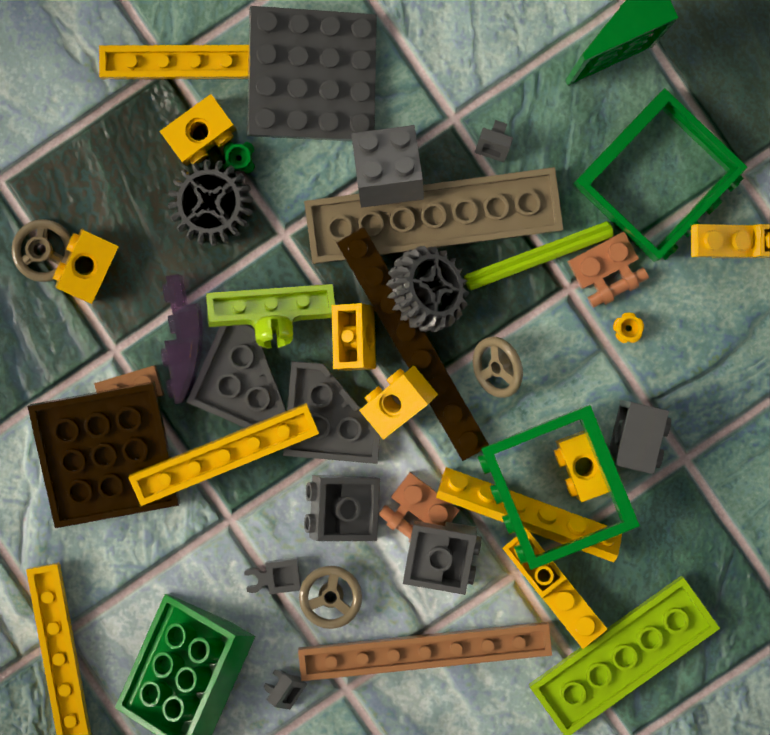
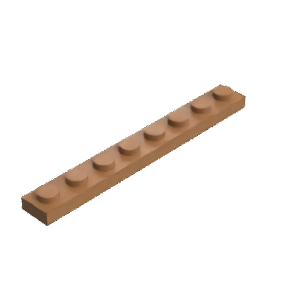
M541 622L299 647L298 655L301 681L552 656L549 623Z

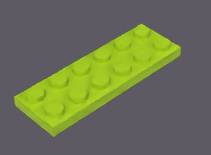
M683 576L675 579L609 626L608 630L584 649L580 647L528 684L563 735H572L720 629Z

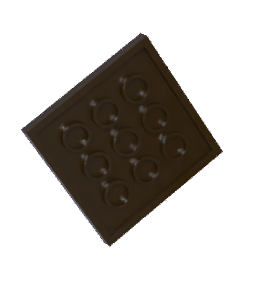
M155 381L39 402L27 406L55 528L179 506L180 498L178 492L141 506L128 478L130 474L171 458Z

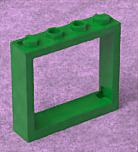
M664 88L572 185L622 232L624 231L627 237L653 262L661 258L666 261L679 248L675 243L683 235L688 238L691 235V225L700 224L697 220L705 212L710 215L722 203L719 197L727 189L732 192L744 179L741 174L748 167ZM663 110L727 172L672 230L654 246L590 184L643 128Z
M585 405L481 447L483 455L478 456V460L484 474L491 472L495 485L490 486L496 504L503 502L507 515L502 516L508 533L512 534L515 532L519 545L514 546L521 565L528 563L530 570L640 526L591 405ZM580 420L621 521L535 555L494 454Z

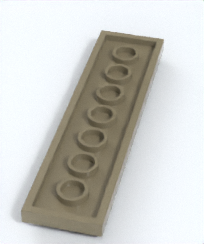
M555 167L423 185L424 199L363 208H361L359 194L304 201L312 264L346 260L336 242L362 227L367 231L380 255L403 253L410 249L414 250L419 246H425L426 248L436 246V248L563 231Z

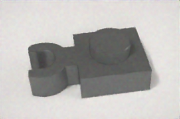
M297 557L266 561V571L256 567H251L244 571L245 576L255 575L258 578L256 585L247 586L246 589L249 593L258 592L263 586L269 587V594L299 591L301 588Z

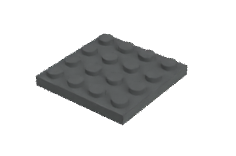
M250 6L247 136L352 141L351 133L375 130L377 14Z

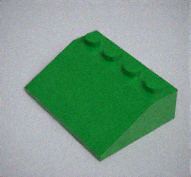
M625 0L583 52L565 80L567 85L569 86L654 47L678 19L671 0Z
M164 594L115 708L155 735H212L256 636L228 620L170 594Z

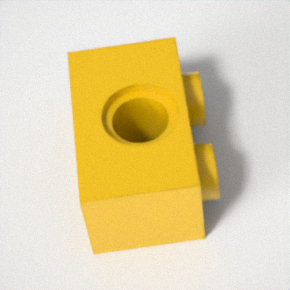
M210 94L160 130V133L181 162L188 166L190 163L199 164L208 157L207 151L216 144L218 147H221L228 143L234 137L232 133L237 129L212 94ZM201 125L208 127V135L205 139L200 141L193 139V131L196 127Z
M81 229L79 235L73 233L66 247V250L71 253L66 263L59 262L52 279L57 280L55 287L92 304L119 246ZM81 256H87L93 262L92 269L88 273H79L75 269V262Z
M363 303L331 305L333 369L344 371L376 369L374 307Z
M414 365L406 372L400 368L386 379L390 384L384 390L378 386L364 397L368 403L359 411L383 440L426 407L438 395ZM392 395L400 399L401 405L393 400Z
M584 430L556 441L558 449L553 450L559 467L565 466L569 478L565 479V484L571 497L576 496L582 503L609 492ZM580 458H588L591 463L590 470L585 474H578L575 469L576 462Z

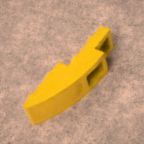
M770 224L691 225V257L770 258Z
M526 531L535 555L545 552L532 534ZM517 536L502 548L582 649L608 630L553 561L530 570L528 563L521 565L514 546L519 545Z

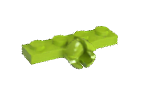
M333 284L206 293L209 327L252 325L255 329L256 343L263 348H272L271 340H273V333H276L278 348L287 346L293 340V322L332 318L331 305H335Z

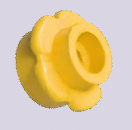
M634 313L622 314V317L617 318L613 324V330L616 331L615 337L622 343H635L639 341L644 330L642 319L637 318ZM627 325L631 326L630 331L626 330Z

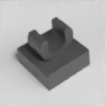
M495 120L492 130L483 128L475 153L505 162L513 137L504 135L507 124Z
M274 670L273 674L278 677L279 681L276 686L265 683L264 689L270 693L266 700L276 708L290 710L307 683L301 681L299 676Z

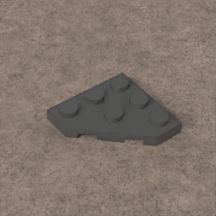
M248 325L220 326L187 403L244 428L287 410L263 348L256 343L255 329Z
M292 361L287 411L307 403L319 434L284 448L283 456L378 464L380 435L359 411L361 408L324 364Z

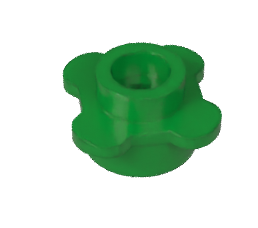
M245 142L243 145L227 143L223 148L226 159L224 170L226 171L232 165L235 171H244L247 174L253 172L255 169V164L252 162L254 146L249 142ZM238 155L242 156L241 161L236 160Z

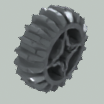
M210 160L204 161V170H201L197 163H193L194 174L191 175L186 169H183L181 173L187 179L181 182L175 178L173 181L176 186L180 187L179 192L169 190V196L177 198V202L168 203V208L172 210L178 209V212L172 214L170 218L173 222L182 220L177 226L179 232L190 228L186 235L187 239L193 240L198 233V244L204 245L207 236H209L210 244L217 246V236L219 235L224 243H228L229 237L227 232L231 231L234 236L238 237L240 232L235 226L238 223L245 228L248 226V223L241 219L242 214L252 216L253 214L252 210L244 208V204H252L254 199L250 196L243 197V194L248 193L251 187L249 184L239 187L245 177L242 174H238L232 178L235 173L232 165L223 172L224 163L222 161H217L214 170H212ZM208 178H217L227 183L223 187L219 186L214 190H207L200 184V181ZM193 189L198 201L197 205L192 209L193 212L188 215L186 201L190 190ZM234 190L236 206L233 215L229 218L224 210V202ZM202 191L212 199L214 196H217L215 204L221 213L220 215L209 207L207 211L204 209L207 202L201 194ZM207 216H215L223 225L208 229L196 226L194 223L199 219L203 220Z
M419 246L414 250H408L400 258L396 259L394 262L395 267L388 272L392 279L386 285L393 289V292L387 298L394 299L396 302L392 310H400L402 312L400 320L405 321L409 319L410 328L419 327L420 332H427L429 330L437 332L452 326L455 320H458L463 315L461 310L465 309L468 305L464 298L467 297L469 292L463 288L468 280H464L460 276L463 268H456L454 265L456 258L447 259V251L438 252L436 246L428 248ZM419 267V273L416 274V279H413L414 272ZM442 299L441 307L439 311H437L438 305L440 304V300Z

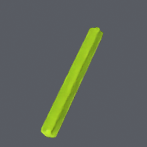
M606 221L468 273L464 276V280H468L466 283L469 290L477 289L614 236L613 228Z

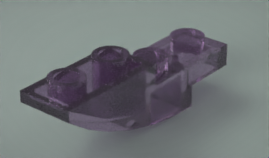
M175 274L166 276L167 284H163V294L165 302L171 303L173 315H168V323L171 334L176 333L177 339L164 341L165 348L161 349V357L164 367H169L171 379L166 381L169 398H174L175 404L187 401L198 373L202 354L203 320L201 304L188 305L183 276Z

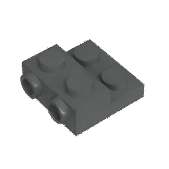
M312 475V482H308L306 485V499L311 501V513L306 514L304 518V529L306 533H309V538L315 541H377L380 478Z
M414 521L403 584L465 595L467 584L473 585L476 566L471 565L473 555L479 556L482 537L477 536L476 527L445 522V526Z

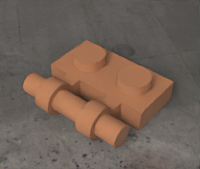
M624 231L567 261L581 289L593 284L597 290L596 293L587 297L592 308L602 303L607 305L613 302L615 296L626 290L631 292L639 288L641 282L649 279L644 268L635 272L630 270L628 265L639 258ZM618 270L622 279L607 286L603 278Z
M409 472L391 495V498L400 504L394 512L384 505L378 515L387 521L386 525L392 530L396 528L408 537V542L410 543L413 525L403 519L408 511L425 523L445 526V522L451 523L460 509L449 502L436 498L437 492Z

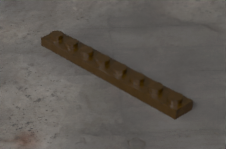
M362 227L336 242L408 368L410 369L414 365L437 392L438 395L429 404L461 460L464 461L482 451L481 447L489 445L425 332H420L419 327L410 328L409 319L405 321L400 320L402 312L400 310H392L396 302L394 299L387 297L393 292V289L386 285L392 279L388 274L390 271L365 228Z

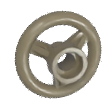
M38 219L25 224L16 233L12 242L11 252L15 266L24 276L31 280L39 282L55 280L52 278L56 268L49 272H37L30 269L28 265L34 261L45 262L47 260H51L56 264H59L60 261L66 263L71 253L66 250L71 238L70 234L62 225L48 219ZM37 229V236L28 240L25 246L26 255L22 256L21 246L23 240L30 232ZM48 229L57 233L62 239L65 247L64 256L53 251L52 244L48 240ZM43 244L46 251L40 256L37 253V249Z
M487 337L481 340L474 350L472 360L473 370L479 384L486 392L495 397L507 398L512 396L520 388L523 379L522 362L517 351L510 343L499 337ZM491 347L492 360L489 362V367L483 370L482 355L486 348ZM492 376L501 377L510 385L507 388H498L490 383L488 379Z
M323 566L312 571L304 579L299 592V603L302 612L310 622L322 628L334 629L348 624L356 617L362 603V591L357 579L349 571L337 566ZM329 575L328 582L321 586L318 597L309 600V591L313 583L317 579ZM339 577L344 579L352 590L353 600L351 607L343 601L344 591L341 585L338 584ZM332 591L336 594L337 598L334 601H329L326 599L325 594ZM323 605L328 608L335 607L344 615L336 619H325L318 616L313 609Z

